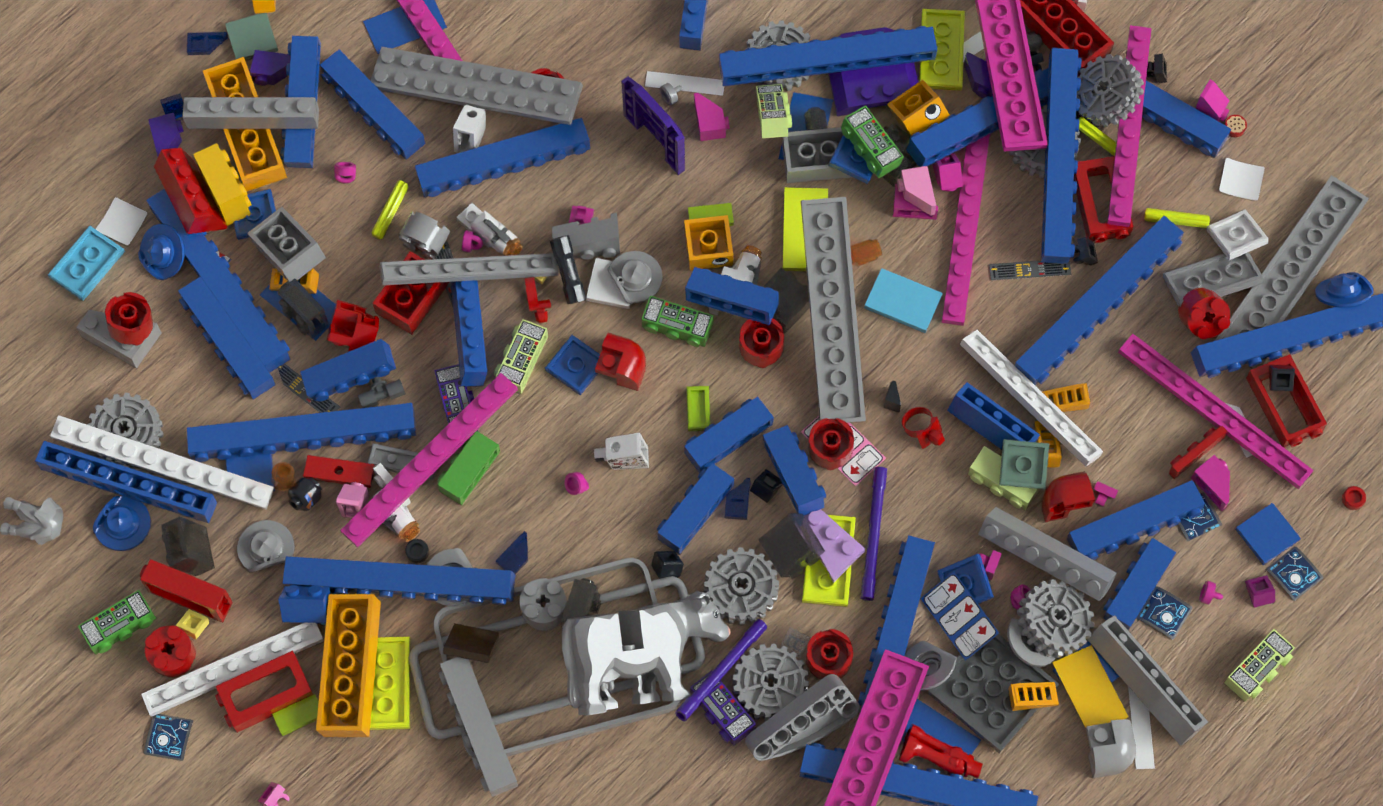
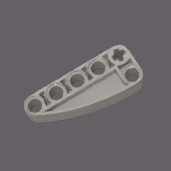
M827 675L753 730L746 737V746L754 758L759 761L794 752L805 747L806 744L810 745L827 736L853 719L860 711L859 703L837 675Z

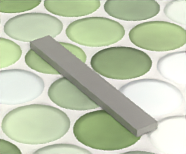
M553 253L380 262L379 265L382 285L558 276L559 273L557 261Z

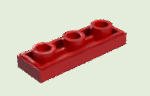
M1219 426L1216 430L1213 427L1203 435L1205 439L1200 443L1195 441L1187 448L1188 453L1183 457L1179 454L1170 462L1172 467L1169 475L1173 479L1177 478L1222 441L1227 430L1223 426Z
M307 455L303 477L313 478L317 481L349 485L356 482L363 484L364 487L371 488L375 465ZM339 470L343 471L341 474H336Z

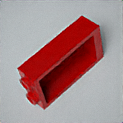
M1115 156L1078 162L1077 173H1074V181H1077L1076 196L1086 238L1095 243H1102L1107 239L1113 238L1117 240L1125 239L1131 236L1134 227L1132 218L1129 227L1100 223L1098 220L1088 177L1108 174L1112 185Z
M1290 354L1249 371L1246 379L1282 447L1289 445L1290 447H1295L1301 444L1303 439L1308 437L1315 439L1323 434L1327 422ZM1269 365H1291L1295 369L1293 391L1289 392L1307 424L1306 428L1295 433L1287 431L1262 383L1263 380L1269 378Z
M152 559L149 560L147 565L143 566L140 572V580L149 593L221 623L224 622L233 604L225 589Z
M292 650L217 685L218 694L215 697L220 708L224 706L228 713L224 715V718L229 728L234 727L238 733L272 717L273 713L312 696L313 692ZM285 667L291 668L297 681L294 687L243 711L236 710L231 698L232 692Z

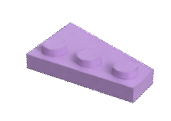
M821 509L799 519L802 529L810 543L814 546L833 583L865 552V548Z

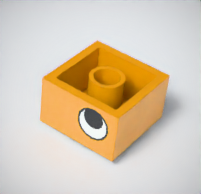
M921 80L887 104L899 125L910 136L917 132L922 133L932 124H940L950 116L940 97L924 80Z
M728 215L684 220V233L690 271H693L694 267L710 269L733 266L734 255Z

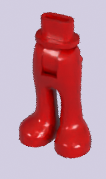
M915 724L910 725L903 742L904 746L901 750L899 761L908 762L914 756L927 759L950 773L958 775L964 773L963 776L966 778L970 775L978 779L983 763L974 760L973 755H968L961 747L951 746L932 737Z

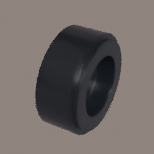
M413 539L406 545L405 552L411 562L421 563L429 555L428 546L421 539Z

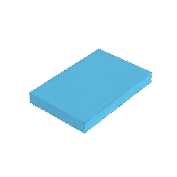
M89 226L49 272L48 277L84 301L124 254L125 250Z
M881 268L864 308L926 333L943 293Z

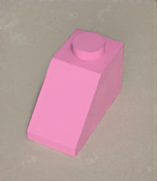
M923 166L901 170L900 179H897L899 192L903 191L904 199L927 214L935 215L936 202L928 167Z
M356 482L351 483V485L344 484L336 500L342 517L353 518L368 503L369 492L367 487Z

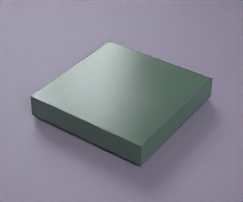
M259 13L225 23L236 59L244 57L245 61L253 59L255 50L278 51L267 13Z
M1003 439L999 485L1045 490L1049 444Z

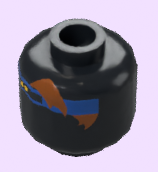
M300 478L288 490L291 507L295 510L309 511L322 497L320 484L313 478Z

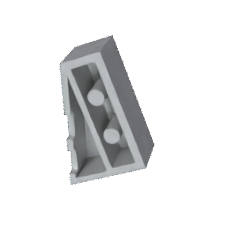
M617 213L610 214L611 218L604 220L594 217L591 218L590 223L581 225L576 221L552 227L553 239L569 235L574 258L592 259L595 256L611 258L620 255Z
M88 310L76 327L82 338L136 369L161 335L158 324L153 322V329L150 335L143 340L142 344L135 346L119 343L109 334L105 313Z

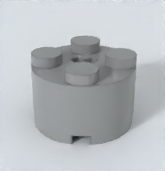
M412 211L399 233V240L404 242L403 246L407 249L415 251L417 248L423 251L422 255L432 260L435 256H438L450 231L444 225L442 229L439 228L437 225L438 221L419 212L414 214Z
M541 578L533 580L524 586L520 595V608L524 620L534 629L540 631L552 630L564 620L567 614V600L565 592L558 582ZM542 602H546L545 607H541Z

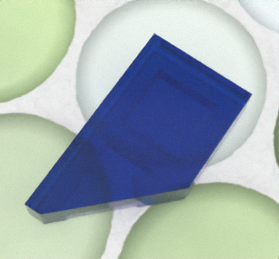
M187 33V54L210 55L228 39V33Z
M524 531L496 560V564L503 570H511L517 574L528 562L527 532Z

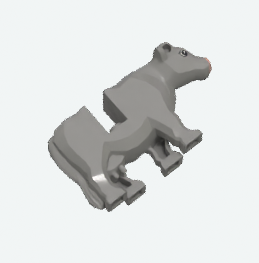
M700 591L693 592L685 599L676 600L675 602L657 603L637 609L618 611L619 616L618 614H596L567 619L562 630V651L568 673V700L574 709L578 708V715H593L605 713L610 709L618 708V702L610 696L607 689L608 687L610 690L614 689V680L617 678H633L632 691L634 695L632 697V704L660 701V696L655 691L656 680H658L659 688L663 692V701L687 699L691 694L681 684L680 660L688 637H706L711 641L721 642L728 638L730 629L722 621L719 609L712 603L709 594Z

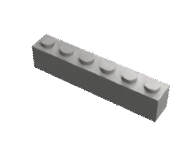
M184 97L183 119L188 129H318L319 107L315 97Z
M997 507L986 516L978 534L1098 601L1109 591L1117 574L1113 570Z
M1115 615L1102 623L1093 632L1088 641L1180 746L1194 737L1208 723L1205 717Z
M456 657L440 663L442 671L438 672L442 684H448L450 692L446 694L451 707L456 705L459 712L455 714L460 728L464 726L467 735H464L463 738L467 748H473L476 755L471 758L476 771L481 769L484 777L480 781L484 791H490L493 797L518 787L517 780L469 659Z

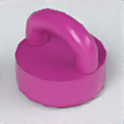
M352 162L336 163L334 165L335 179L341 183H351L356 177V165Z
M466 230L462 239V251L471 253L472 250L482 248V239L474 235V231Z
M580 472L569 473L566 476L564 484L569 494H582L589 489L587 480Z
M1205 581L1199 598L1201 603L1209 605L1213 598L1219 600L1223 598L1221 593L1215 591L1216 583Z
M1024 584L1015 587L1011 592V604L1016 610L1022 608L1019 604L1020 600L1026 598L1024 595L1031 591Z

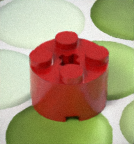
M1200 287L1189 291L1183 297L1184 301L1178 309L1179 318L1195 336L1200 339L1213 338L1230 326L1229 306L1216 292Z
M126 292L122 296L113 297L107 303L105 308L107 327L110 336L117 342L137 346L143 343V340L150 335L153 329L151 308L142 295Z
M774 318L770 325L748 319L741 327L739 336V350L742 357L751 365L758 366L759 368H766L781 357L784 348V333L780 323Z
M825 418L818 421L812 427L809 435L808 450L812 460L827 470L842 467L850 460L854 448L852 428L845 421L838 418Z
M178 626L160 627L153 631L145 640L146 659L158 674L169 678H176L187 673L192 667L191 665L196 657L195 646L186 632ZM172 649V654L168 655V651Z
M829 629L817 632L812 636L807 645L806 665L816 678L821 680L830 674H835L842 678L850 670L853 659V647L850 639L843 632ZM830 652L834 654L833 657H826V654L828 655Z

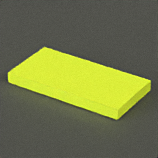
M922 9L921 26L933 27L937 54L935 60L920 61L919 82L924 80L931 89L962 91L965 11Z
M784 188L783 271H807L801 200L828 198V188Z
M828 515L854 538L856 517ZM808 539L802 603L848 607L851 566L833 583L826 567L823 566L818 553Z
M409 636L378 638L370 730L410 729Z

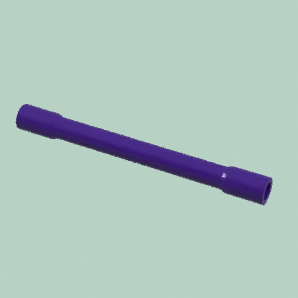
M875 467L873 472V493L864 577L862 579L860 599L865 601H873L875 595V574L883 497L887 479V468Z
M757 619L749 627L732 650L694 693L675 711L676 716L681 721H686L715 685L751 644L756 642L767 629L764 621Z

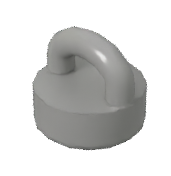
M669 83L660 87V94L663 100L668 105L678 102L677 93L682 90V86L673 88Z

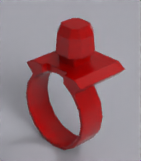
M524 278L529 311L536 310L534 314L538 323L547 322L548 312L545 309L551 308L550 299L538 301L535 278Z
M915 407L904 414L902 418L904 431L908 436L918 438L922 449L931 443L940 446L945 441L938 417H933L929 409ZM927 414L931 417V424L925 430L910 431L905 428L906 422L914 415Z

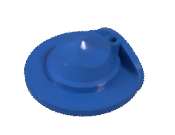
M157 224L150 227L144 234L138 256L144 268L152 276L159 280H166L176 275L182 267L185 253L184 244L180 234L172 226Z
M1348 272L1319 283L1315 289V295L1324 304L1335 307H1350L1369 300L1373 295V287L1361 274Z
M114 496L97 516L93 524V532L105 547L115 551H127L137 547L145 540L150 531L151 517L148 509L142 502L124 496Z

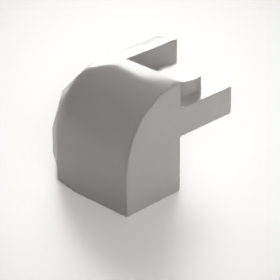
M1111 720L1110 723L1086 727L1090 747L1088 758L1092 778L1117 775L1124 772L1133 763L1136 756V743L1130 720Z

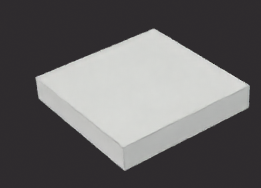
M1246 209L1207 226V232L1229 260L1268 244V237Z
M596 258L586 301L630 309L631 304L626 302L607 270L613 261Z

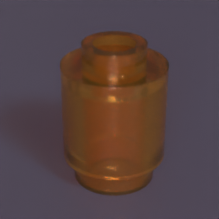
M868 239L850 246L852 264L855 263L857 266L875 261L879 256H882L881 246L877 239Z
M286 462L276 464L272 469L271 476L273 487L279 491L289 490L294 484V468Z

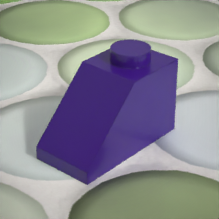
M255 50L250 69L253 83L261 86H266L267 84L275 85L288 77L286 75L287 63H290L291 56L283 53Z
M967 52L964 68L972 91L981 98L992 97L993 93L987 61Z
M174 113L148 119L157 156H159L162 149L178 148L182 142L180 133L184 132L181 120H176Z

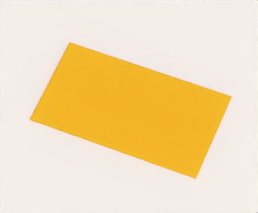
M1092 645L1052 662L1085 728L1087 726L1110 723L1111 720H1124L1129 717Z

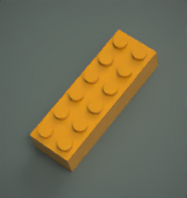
M244 57L203 70L212 97H258ZM223 129L246 192L287 178L270 129Z
M329 594L316 725V731L323 737H369L381 608V602L374 594Z

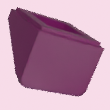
M1267 575L1245 581L1254 607L1275 602V589Z

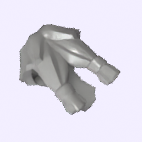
M11 497L5 498L3 502L4 508L16 511L19 518L25 522L19 525L2 523L0 527L1 534L35 540L38 545H43L60 535L64 514L62 508L52 498H47L41 506L32 505L26 501H17Z

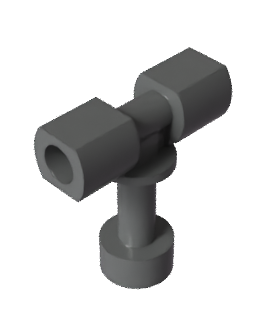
M375 377L371 379L373 384L370 386V391L362 393L358 397L362 407L369 408L379 405L378 401L390 397L393 400L406 395L400 379L387 384L386 381H381L380 377Z

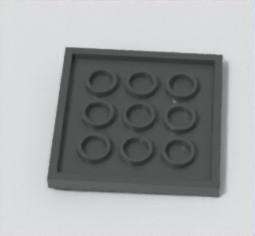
M998 634L966 661L960 654L956 659L955 668L950 677L941 685L929 689L928 694L1000 754L1039 709L1012 711L1008 690L1010 684L1055 682L1057 688L1059 683L1041 668L1028 665L1020 660L1011 649L1009 642ZM1045 689L1046 698H1048L1050 696V690ZM1036 690L1038 700H1042L1040 690ZM1028 691L1029 701H1033L1031 691ZM1019 692L1020 701H1024L1023 692Z

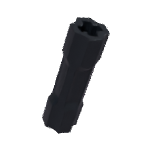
M569 235L549 240L553 255L558 264L567 304L584 301L587 298L579 278Z

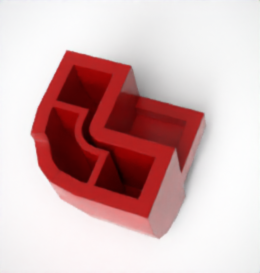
M337 300L327 340L332 341L337 346L347 345L348 352L375 341L379 329V317H373L366 313L367 308Z
M608 333L603 341L595 372L616 378L617 385L639 391L646 369L644 350L638 343L629 338Z
M1085 471L1063 475L1054 479L1046 487L1041 501L1045 522L1064 519L1068 517L1069 512L1072 510L1093 506L1095 497L1089 477Z

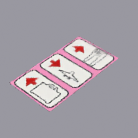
M819 416L801 431L808 440L812 427L820 421ZM848 422L847 424L852 428L854 435L853 454L850 460L838 469L856 486L875 467L881 464L886 457Z

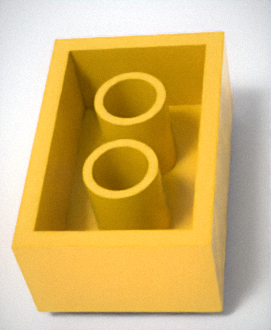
M216 143L194 153L193 156L201 175L227 226L233 224L236 220L239 221L246 218L247 215L250 216L251 213L248 207L252 204L234 166L230 163L226 150H220Z

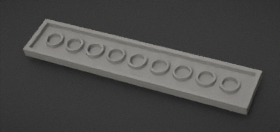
M381 47L370 80L381 91L464 106L469 105L480 109L568 125L572 123L583 88L582 83L578 81Z
M1331 175L1262 273L1264 283L1252 287L1230 318V326L1220 333L1216 340L1285 321L1369 198Z
M846 197L801 200L819 419L838 418L846 423L866 421Z

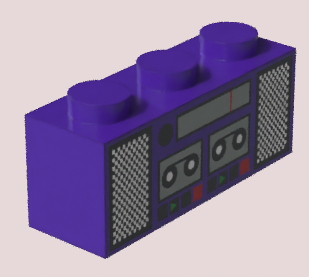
M459 364L434 370L448 424L474 400L472 390L468 391L467 386H461Z
M712 670L690 687L691 695L709 676ZM721 680L699 704L705 710L704 716L711 725L716 724L720 729L719 735L726 743L730 741L735 746L756 729V723Z

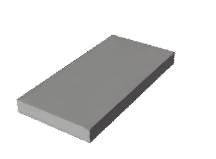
M1249 252L1232 260H1229L1225 254H1221L1163 273V279L1180 307L1184 301L1183 297L1195 288H1206L1222 297L1264 283V278Z

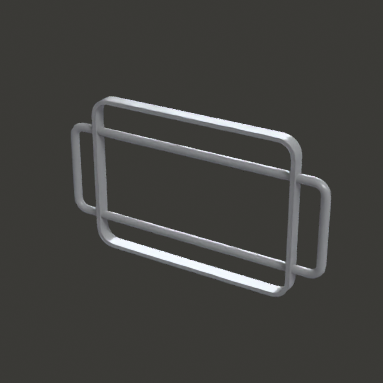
M625 558L550 578L561 585L629 566L639 568L644 574L645 583L567 603V613L649 591L652 605L657 604L654 589L669 585L677 588L680 599H685L688 596L686 586L679 578L671 576L651 581L646 565L635 558ZM524 586L514 588V597L521 595ZM483 600L482 604L467 601L458 606L442 608L434 619L436 639L415 645L409 654V663L427 732L437 739H447L461 735L465 750L470 758L476 755L471 749L467 748L463 738L467 733L464 726L461 728L455 726L444 730H439L435 727L418 656L423 651L439 647L442 661H447L446 655L443 654V648L449 635L441 637V620L452 613L492 603L490 600ZM518 616L477 628L498 632L528 623L524 620L523 616ZM691 636L696 659L691 663L681 665V675L693 672L703 665L705 651L701 637ZM633 678L614 683L613 690H610L609 687L607 689L609 694L633 688ZM566 696L492 716L494 725L571 704ZM681 700L673 701L662 707L504 750L508 757L659 716L675 710L680 705ZM454 705L456 714H458L459 712L457 710L456 705Z

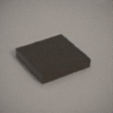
M454 623L444 645L443 654L489 663L499 639V632Z

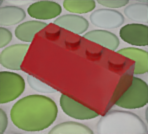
M182 148L162 149L154 168L186 233L193 234L227 229L228 226L194 159Z

